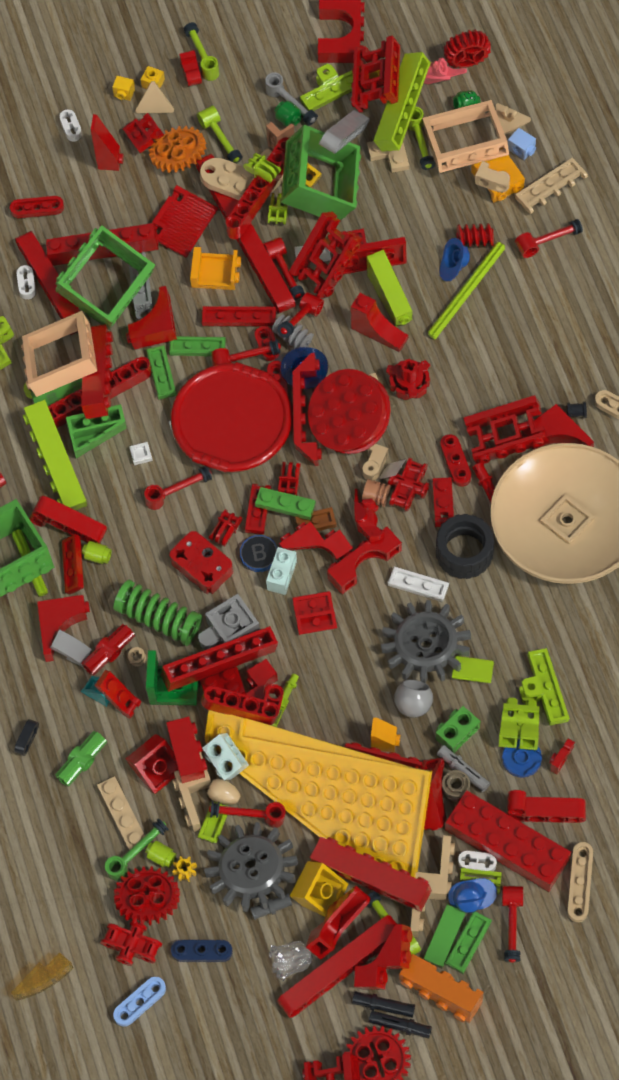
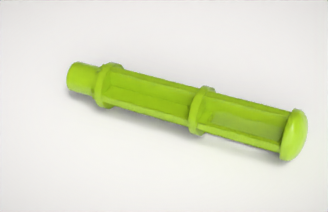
M294 673L285 683L280 711L272 726L277 727L286 710L289 695L292 689L297 687L296 682L299 676Z

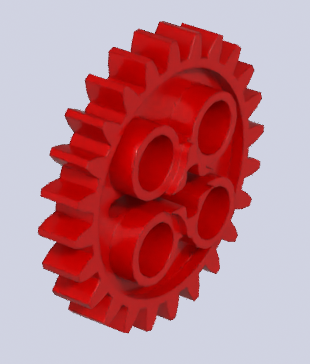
M143 866L140 872L134 868V874L127 872V878L121 876V882H117V889H114V903L116 910L120 912V916L125 915L126 921L132 918L133 924L139 920L141 926H143L145 921H148L149 926H151L153 920L158 924L160 923L159 918L167 920V914L173 915V909H177V903L180 902V889L178 888V882H174V876L168 877V871L161 874V868L153 871V866L149 870H146Z
M373 1026L371 1032L365 1027V1034L358 1031V1039L351 1037L353 1045L346 1044V1048L350 1052H344V1054L351 1053L358 1057L360 1080H404L402 1075L408 1076V1071L405 1068H411V1064L406 1062L411 1059V1055L405 1053L409 1051V1047H402L405 1044V1039L398 1041L400 1034L397 1033L393 1036L391 1028L386 1033L384 1032V1026L381 1027L380 1031H377L376 1026ZM370 1043L374 1044L377 1057L381 1062V1068L385 1074L384 1077H381L377 1062L374 1061V1054ZM386 1043L389 1045V1048L386 1051H381L378 1049V1045ZM361 1050H367L370 1054L368 1057L362 1058L358 1053ZM388 1062H393L396 1064V1068L394 1070H387L385 1065ZM373 1069L377 1074L374 1077H368L365 1072Z

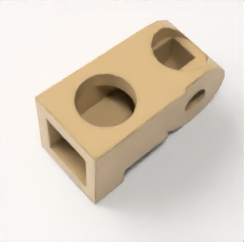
M482 161L475 175V184L493 191L506 192L510 186V175L505 171L498 172L490 169L489 163Z
M374 444L368 449V456L370 458L362 468L363 477L366 481L368 479L376 481L379 478L389 456L388 448L378 444Z

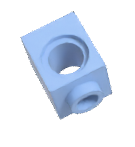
M520 128L508 139L509 151L524 161L528 156H532L536 150V138Z

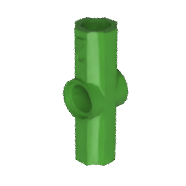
M93 731L81 746H76L71 751L67 762L55 774L56 778L62 784L69 787L82 771L85 772L94 762V757L107 744V740L98 732Z

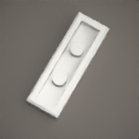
M394 567L388 586L443 602L449 583Z

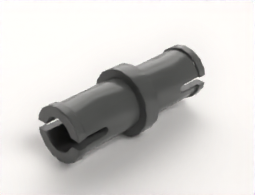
M287 893L283 900L279 897L273 900L271 898L267 899V909H263L261 905L251 907L250 909L254 920L270 913L274 915L276 911L292 906V902Z

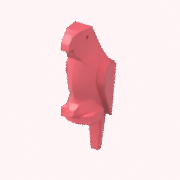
M439 58L438 61L431 62L424 83L432 84L450 80L453 76L466 73L467 69H453L447 66L444 58Z

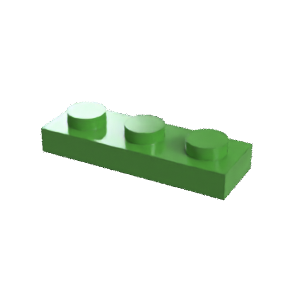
M260 487L255 507L311 520L316 500Z

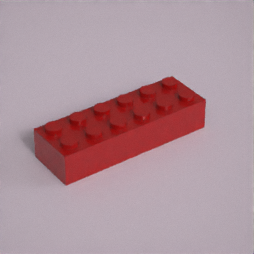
M467 790L445 822V831L482 853L493 855L497 862L550 892L570 860L571 851Z

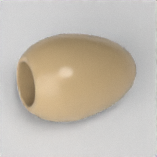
M214 779L207 792L213 801L224 805L236 804L240 799V793L237 788L223 779Z

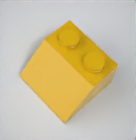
M307 861L290 897L301 906L326 917L329 906L344 895L349 883L325 864Z

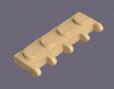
M572 157L515 194V199L529 214H532L534 212L532 208L534 205L540 203L544 206L547 204L546 197L553 193L558 197L561 195L560 188L566 184L573 187L575 186L574 179L580 175L585 179L588 177V174Z

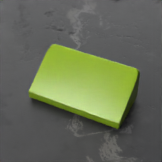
M455 656V659L461 663V670L458 672L453 669L452 678L491 683L494 661Z

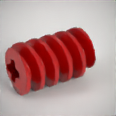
M481 223L478 229H476L475 224H472L470 229L467 224L464 225L463 229L460 224L457 225L456 238L460 239L464 246L467 242L469 247H471L472 243L475 242L476 246L479 247L481 241L484 247H486L488 241L491 246L494 245L493 227L491 228L489 223L486 224L485 229Z

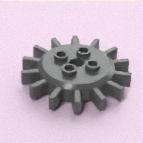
M426 600L425 612L416 613L412 603H408L407 611L409 617L403 619L395 612L391 614L392 621L398 625V628L395 630L383 627L382 634L384 637L394 639L395 642L381 644L382 653H397L396 656L388 660V667L390 669L400 663L406 665L402 671V679L407 680L411 672L415 670L420 671L421 682L426 683L428 679L427 672L436 671L438 678L444 681L445 671L443 667L447 664L458 672L461 670V663L454 656L455 654L469 656L470 647L458 645V641L471 639L470 630L460 632L455 630L464 623L462 614L449 621L446 617L449 615L450 606L445 604L439 614L432 612L431 600ZM431 634L437 635L436 637H430ZM424 641H429L432 643V645L428 648H424L421 646V643Z
M255 822L253 835L244 836L240 825H236L235 833L238 837L236 840L230 842L226 837L220 835L218 839L221 846L225 848L223 852L219 853L212 850L207 852L208 858L219 862V866L204 868L206 878L221 877L219 881L209 887L213 895L224 888L228 890L223 898L224 905L227 907L238 896L242 898L241 906L243 912L248 911L250 899L259 898L260 905L263 909H267L268 900L265 895L274 892L282 900L285 898L283 889L278 886L281 880L294 884L296 882L295 875L285 872L284 867L298 865L297 856L282 857L283 853L293 848L292 842L288 839L277 846L274 842L278 839L280 833L276 827L273 828L266 838L261 836L262 830L258 822ZM262 856H267L264 860L260 859ZM250 860L256 862V865L252 868L245 866ZM235 865L240 866L238 869H233ZM254 872L258 873L256 876H251Z

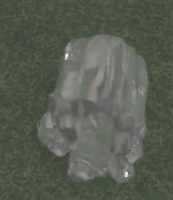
M300 941L290 942L282 946L271 945L270 952L268 953L269 958L274 957L272 972H277L276 977L282 981L292 974L308 969L312 962L310 950L306 948V944Z

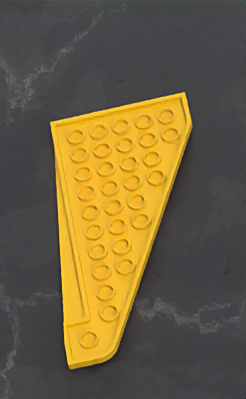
M208 710L205 742L208 744L219 734L228 733L249 764L247 768L239 773L274 802L281 803L288 813L317 836L325 839L328 837L333 838L343 847L349 845L356 849L357 853L361 855L367 853L374 857L375 861L380 863L385 861L391 864L393 869L398 871L403 869L415 878L416 872H418L432 771L399 764L255 720ZM217 745L216 751L220 755L221 747ZM229 761L228 765L232 767V763Z

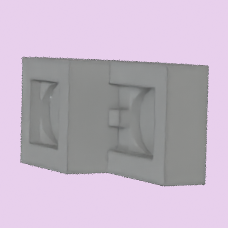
M60 629L50 647L66 656L67 660L83 667L81 663L92 651L84 643Z

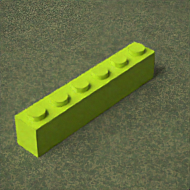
M423 52L404 54L399 69L398 102L391 104L389 100L387 101L373 140L382 152L399 151L402 146L431 64Z
M43 400L24 407L25 414L22 415L26 426L29 424L32 431L29 433L32 441H37L39 448H36L40 459L44 458L46 463L43 465L47 476L51 475L53 480L50 482L51 488L60 497L57 499V502L74 510L86 507L87 501L46 401Z

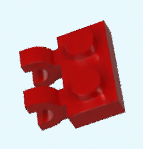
M146 113L141 120L138 121L136 118L122 128L140 153L154 144L152 139H159L164 136L149 113Z

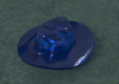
M296 348L288 352L283 358L281 374L285 381L293 386V371L310 353H315L316 359L320 360V370H317V377H305V389L318 386L328 373L326 356L315 348Z

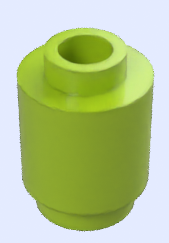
M92 541L85 544L82 550L85 560L99 564H108L112 554V549L108 548V546Z
M157 840L154 843L150 842L145 851L147 859L168 868L171 867L177 856L172 848Z

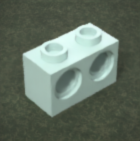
M277 548L266 580L268 591L286 595L297 563L295 551Z
M228 733L219 734L202 748L206 759L213 763L217 775L224 781L233 779L249 766ZM217 745L221 747L220 755L216 751ZM229 761L232 763L231 771L227 767Z

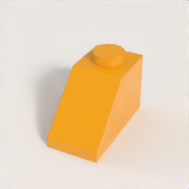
M373 717L371 747L378 748L384 752H395V747L400 745L401 737L400 734H397V727Z

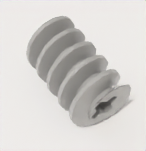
M284 314L275 321L272 331L278 334L280 338H283L285 342H288L290 346H294L295 350L300 352L305 350L311 343L314 334L309 333L307 335L308 330H302L303 326L299 324L297 327L296 325L294 326V332L288 338L280 336L277 331L278 326L282 322H289L292 319L291 316L285 318Z

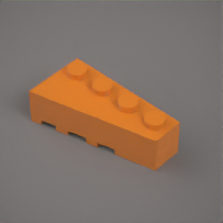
M412 954L409 969H402L399 974L401 984L408 989L413 988L417 990L422 998L433 1000L441 1010H449L454 1013L453 1016L457 1020L470 1023L483 1003L484 992L478 988L476 991H473L469 984L463 980L461 982L454 981L455 979L450 973L442 970L439 973L436 971L437 967Z

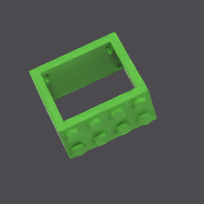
M303 125L286 141L281 203L318 217L324 212H334L337 218L342 220L352 210H355L357 206L356 196L359 188L357 183L360 173L359 161L361 159L360 146L349 142L334 154L319 145L325 132ZM308 156L335 166L333 196L305 186Z
M101 225L99 229L95 228L92 231L88 244L83 243L78 250V257H73L67 265V271L60 273L55 284L57 285L56 292L101 325L106 324L108 330H110L151 276L155 264ZM99 246L106 247L137 270L139 274L110 314H105L71 289L72 286H70L71 282Z
M17 499L0 507V539L10 535L13 531L21 529L34 551L0 569V597L15 591L18 587L55 568L48 547Z

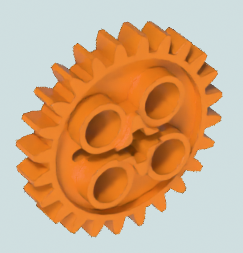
M178 126L177 130L172 127L170 132L165 130L163 137L154 139L155 143L149 149V156L153 166H156L157 169L161 168L162 172L167 169L168 173L174 170L177 173L178 169L181 168L184 171L186 166L190 169V164L196 165V160L202 159L201 155H205L204 150L207 149L206 141L203 134L199 132V129L194 130V127L188 129L187 126L181 129Z

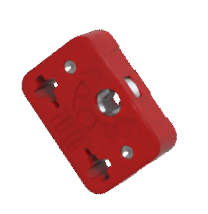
M196 531L189 532L170 551L171 565L207 595L215 593L233 574L231 559Z

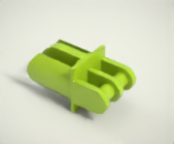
M254 153L253 158L248 160V164L245 163L243 165L246 171L254 175V178L259 176L270 183L281 172L280 167L266 160L265 155L261 156L258 153Z
M272 193L268 223L276 222L278 224V222L286 225L288 205L284 204L282 206L281 193H278L277 204L275 205V193Z

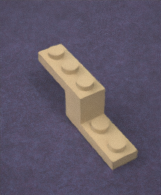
M179 771L174 772L175 779L172 782L175 791L179 790L182 796L178 799L181 808H186L188 814L185 815L187 826H192L194 832L199 831L201 825L190 794L210 787L211 780L208 771H204L205 778L183 784Z
M443 835L440 874L416 872V879L421 877L429 882L428 884L432 892L428 899L446 900L447 894H449L452 882H448V874L452 875L453 862L449 861L450 855H454L455 843H451V836ZM412 908L411 931L413 937H419V931H423L424 919H420V911Z

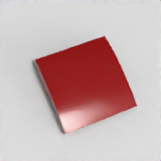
M330 591L292 598L299 635L337 629Z

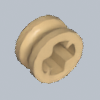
M134 647L128 652V659L133 666H141L146 661V655L142 648ZM136 653H139L141 658L135 661L132 656H136Z

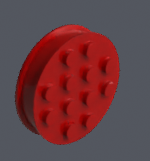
M342 369L333 372L318 384L311 396L308 407V421L315 438L327 448L344 454L363 452L379 441L388 426L391 412L389 396L384 386L376 378L362 371Z

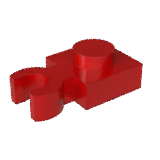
M568 738L558 754L556 752L553 754L549 761L551 763V772L556 775L559 773L568 755L574 748V741Z

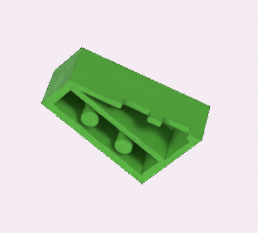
M121 404L108 408V416L86 419L84 413L66 417L76 459L127 429Z

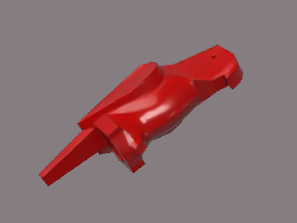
M355 489L354 510L357 530L370 543L377 542L384 537V530L381 531L377 527L378 518L375 512L379 507L373 498L364 499L359 503L358 489Z

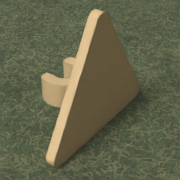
M151 81L135 112L173 113L174 108L155 81Z
M499 103L496 104V113L505 135L531 121L530 117L516 110H512Z

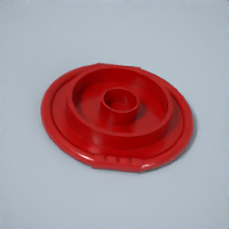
M239 362L214 365L195 374L179 390L171 410V428L181 450L192 462L225 473L249 470L270 460L285 444L293 419L290 399L280 382L271 373Z

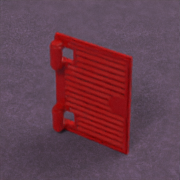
M176 185L172 195L167 198L152 221L156 231L158 228L162 229L158 235V243L187 258L219 208ZM180 195L184 196L180 202L177 201Z

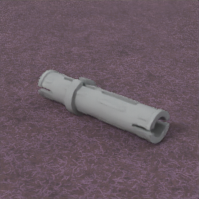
M446 745L440 748L437 756L443 758L452 770L464 772L469 777L470 782L482 793L489 787L490 782L465 763L460 755L457 756Z

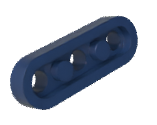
M178 940L171 947L172 957L178 962H226L233 954L231 944L225 940ZM180 947L185 948L184 952L182 953L178 952L177 950ZM200 947L205 948L203 953L198 952ZM221 947L226 949L223 953H220L218 950Z

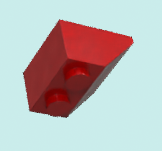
M157 734L125 758L137 776L154 794L175 778L174 772L179 771L173 750L167 741Z

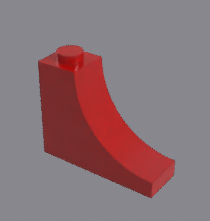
M166 286L159 287L158 300L153 309L142 319L128 324L129 332L126 333L128 343H132L134 350L177 340L171 299Z
M359 293L351 305V329L400 352L407 342L409 335L399 330L383 316L376 300Z
M557 404L534 420L536 429L544 427L549 442L543 446L553 443H575L594 447V441ZM530 428L522 431V438L532 436Z
M84 595L37 602L43 653L46 662L54 661V650L50 647L59 629L64 632L70 626L88 620L87 613L90 612L89 601H85Z
M443 758L424 760L422 767H420V769L432 771L424 830H438L443 827L446 820L442 797V774L445 766Z

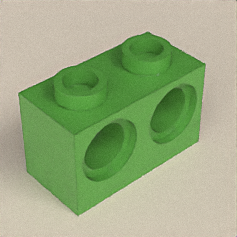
M464 706L459 710L455 709L450 714V719L446 723L442 722L436 728V740L442 746L446 745L453 753L480 729L481 721ZM466 720L468 721V724L461 725L459 724V721ZM452 733L455 736L453 738H447L445 737V734Z

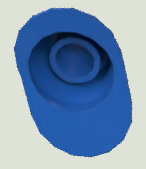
M451 238L445 245L439 271L444 281L455 279L459 271L469 263L470 253L468 247L464 246L460 239Z
M486 878L461 881L451 887L448 899L451 906L463 912L471 913L489 907L497 897V889L495 884Z

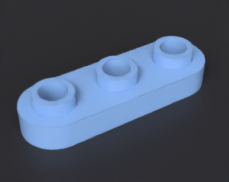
M159 977L148 979L115 1008L113 1013L115 1022L123 1027L132 1024L165 994V982ZM158 986L159 990L157 992H153L152 988ZM138 1000L144 1001L143 1005L141 1006L137 1005L136 1003ZM126 1013L128 1017L127 1019H121V1015Z

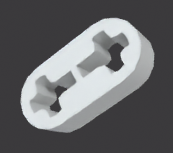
M68 109L60 113V122L67 139L73 142L78 141L82 136V132L75 113ZM66 117H69L71 122L68 123ZM72 128L74 129V131L76 132V134H73V133L71 132V129H72Z
M23 265L17 270L19 293L23 299H32L36 294L34 273L30 266ZM25 272H27V279H24L23 276ZM26 285L29 286V292H25Z
M464 851L459 855L458 865L460 868L494 871L497 861L489 853ZM470 857V861L475 862H469V865H465V861L462 860ZM486 859L490 860L491 865H489V868L485 867L484 862Z

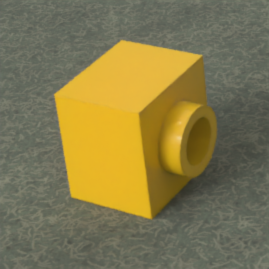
M148 66L140 79L142 88L147 89L151 81H155L158 87L161 88L165 80L164 71Z
M117 76L112 86L114 97L120 100L131 101L135 92L134 80Z
M308 162L306 176L312 175L313 178L312 180L306 179L305 186L313 188L322 176V173Z

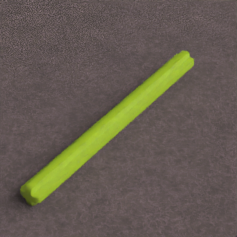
M497 242L430 328L428 331L429 337L436 339L505 250L504 244Z

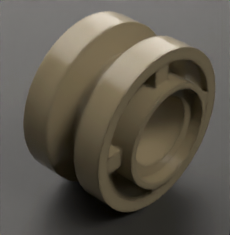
M453 770L443 777L442 793L449 801L459 802L466 790L470 792V780L464 772ZM454 783H458L461 785V787L459 789H454L451 787V785Z

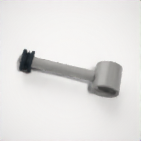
M272 72L266 76V93L269 96L278 97L281 95L286 101L294 103L301 110V114L304 116L303 121L308 126L317 120L318 115L313 110L308 111L284 89L283 77L279 73Z

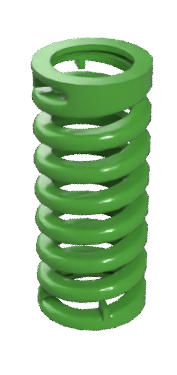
M130 579L127 580L115 598L114 611L120 614H127V617L135 618L137 622L145 623V626L153 627L157 632L162 631L165 636H171L175 641L181 640V643L185 646H188L194 640L202 623L201 614L191 611L183 627H180L186 617L187 607H181L176 614L178 610L177 602H173L169 606L168 598L165 597L160 602V594L155 593L151 597L152 592L150 589H146L142 593V585L138 584L134 587L135 582ZM146 605H147L145 614L142 615V611L145 609V607H146ZM156 610L154 618L151 620V616ZM164 614H165L164 620H163V622L160 624V620L162 619V617H163ZM176 615V617H175V619H174V622H173V625H172V627L169 629V624L171 623V621L173 620L174 616ZM194 627L193 632H192L191 635L188 637L191 628Z

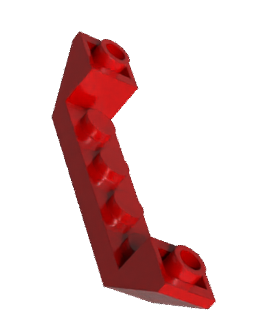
M310 353L293 371L294 445L296 450L314 466H319V460H322V450L318 448L317 442L303 443L306 442V431H303V424H306V414L303 413L302 407L306 406L305 395H302V389H305V377H317V370H320V360L316 359L315 353Z

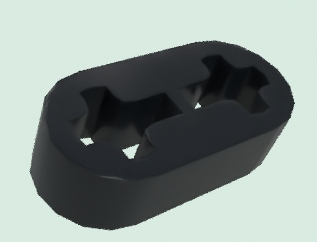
M31 719L27 720L16 742L15 753L22 756L27 754L37 734L39 722Z

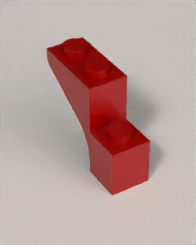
M303 522L296 527L297 531L292 535L287 533L281 537V542L279 543L280 548L287 550L320 548L329 552L336 561L353 550V547L341 530L337 532L332 530L325 535L326 539L324 540L312 522L308 524Z
M267 659L247 670L248 678L246 681L252 690L246 694L263 699L267 687L278 681L277 672ZM246 706L247 710L254 711L251 706Z
M354 886L329 906L324 922L310 932L306 948L320 960L333 951L341 934L369 904L371 898L357 886Z
M403 924L395 925L377 958L367 965L355 966L354 987L363 990H385L388 981L386 969H409V963L411 962V927Z

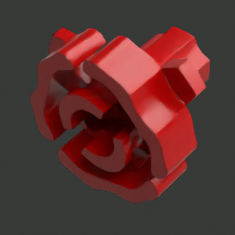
M406 359L400 361L395 366L388 365L386 373L390 375V390L392 392L396 391V397L403 400L422 397L427 393V387L430 386V377L427 371L430 368V364L426 360L417 362ZM423 378H424V379H425V384H424L421 388L416 389L418 386L422 385ZM395 379L398 385L401 387V389L398 387L396 388V385L394 383Z

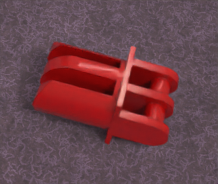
M282 462L281 474L279 476V492L297 496L300 463H296L295 477H293V462H289L287 476H285L286 462Z
M225 509L221 516L218 517V522L208 539L212 541L215 539V542L218 544L222 542V546L225 547L232 534H236L242 517L235 516V513L230 514Z

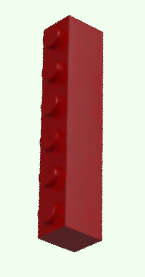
M154 223L109 230L139 253L159 250L158 234ZM91 233L46 239L47 256L52 265L68 264L73 257L77 258L78 250L84 242L88 244ZM99 246L89 260L114 257L116 255L106 247Z
M106 324L91 327L97 372L82 378L81 407L86 419L108 416V408L111 407L109 394L112 391L109 381H112L110 371L112 360L110 355H113L111 345L113 334L111 331H108Z
M269 626L164 665L161 677L169 692L276 651L278 641Z
M320 837L310 856L312 862L325 864L337 875L422 912L432 892L426 879L421 877L416 879L403 869H399V871L393 869L391 864L385 861L377 862L374 860V857L367 853L361 855L349 845L343 847L338 844V841L330 837L327 839Z

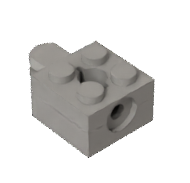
M236 594L205 613L206 622L209 627L199 633L198 640L200 646L207 650L219 643L223 644L260 630L259 622L239 594Z

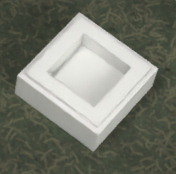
M148 442L129 446L134 465L153 461Z

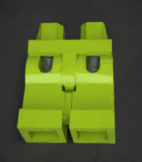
M516 698L507 699L503 706L498 747L516 748L517 739H519V749H538L539 706H537L536 700L528 699L525 705H518Z

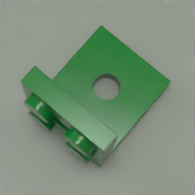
M148 650L146 690L150 705L197 706L198 681L185 685L181 689L168 692L161 677L163 666H159L156 650Z

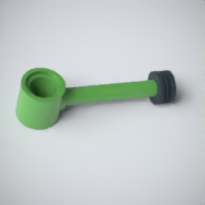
M158 818L156 823L153 822L154 828L122 858L112 856L107 859L105 870L112 880L120 881L121 876L126 877L128 872L127 863L159 833L164 835V832L166 833L169 830L164 821ZM114 865H121V869L118 872L111 871Z

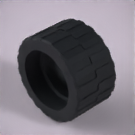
M468 514L454 515V517H450L442 523L436 537V558L442 570L450 576L459 579H471L486 571L491 564L494 552V534L488 523L482 518ZM469 535L479 540L483 545V549L476 556L461 558L453 555L448 550L447 543L454 537Z

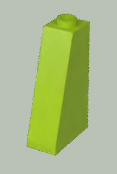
M384 250L367 256V276L395 327L409 323L412 320V309Z

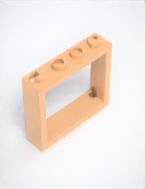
M492 100L422 118L424 131L439 173L509 155L508 142ZM491 116L499 139L440 153L433 131Z
M83 311L22 336L23 344L21 348L24 352L23 361L26 365L24 372L28 379L26 385L28 389H32L36 397L97 372L91 327ZM78 331L82 358L37 377L34 349Z

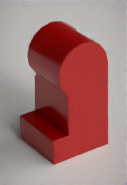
M195 50L180 53V64L187 85L201 84L202 79Z

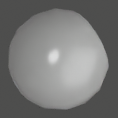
M405 680L397 687L394 694V702L398 711L403 715L416 718L423 716L430 710L433 703V693L429 685L424 682Z

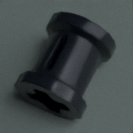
M586 401L581 404H570V402H567V415L570 418H587Z

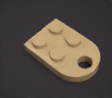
M212 158L205 161L200 170V180L205 187L240 200L254 179V175L246 171L242 165L222 158ZM211 169L214 171V173L210 174L207 173L205 170Z

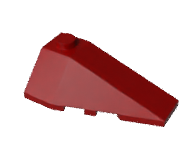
M93 114L91 135L97 167L99 170L119 171L120 164L124 162V153H121L119 144L97 114Z

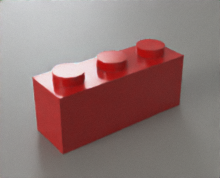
M189 716L166 722L182 784L205 778L204 771L208 769L205 758L201 759L199 754L203 750L200 740L196 741L194 734H198L195 722L191 723Z

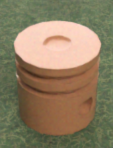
M368 479L364 487L362 500L373 498L377 505L380 506L382 504L385 507L391 486Z

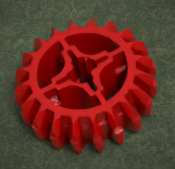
M476 29L473 31L468 30L467 32L462 31L461 34H456L455 37H451L450 41L446 42L444 57L449 66L453 68L472 67L473 65H478L479 62H484V58H487L488 54L491 53V44L486 34L482 33V31H477Z

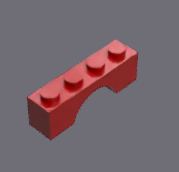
M388 526L383 529L384 537L381 540L372 543L369 540H364L353 552L349 551L341 561L330 565L327 570L328 579L342 595L357 584L356 569L361 562L369 558H380L388 561L402 551V542Z

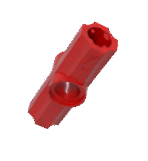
M122 624L109 637H104L99 641L95 651L81 663L90 675L94 676L108 662L111 663L118 658L121 650L135 637V634L127 625Z

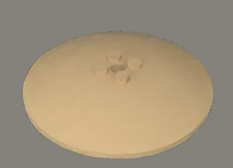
M575 443L544 446L516 460L498 481L491 502V524L494 536L509 560L534 577L562 584L592 581L619 567V460L600 449ZM564 517H571L573 521L571 523H564L562 519Z

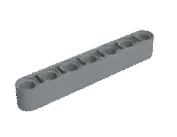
M354 109L325 132L319 145L336 154L364 131L370 118Z

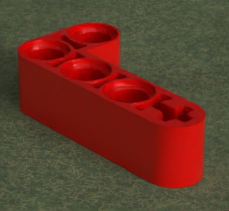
M46 496L39 497L29 518L37 526L44 527L48 523L70 535H79L80 539L87 543L92 541L100 544L107 531V527L104 524Z
M272 684L267 687L263 699H259L216 686H209L203 693L201 703L205 709L272 725L279 714L284 691L281 686ZM269 694H275L278 698H271ZM226 701H232L235 705L230 706ZM246 706H251L254 711L247 710ZM269 711L273 716H267L265 712Z
M511 790L507 796V814L520 822L582 823L586 821V800L582 798L526 797V792L523 790Z

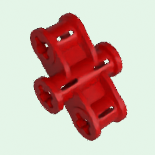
M409 458L402 475L397 473L396 476L389 478L388 484L391 487H396L390 499V506L396 505L408 512L415 494L419 495L422 499L425 498L429 489V483H422L421 481L425 476L428 464H421Z
M131 921L129 924L131 927L127 930L118 925L108 923V930L100 943L109 949L120 952L119 955H116V961L132 966V959L136 957L148 963H155V956L158 949L162 947V943L154 938L143 935V932L147 930L145 925L141 926L139 922L133 924V921Z

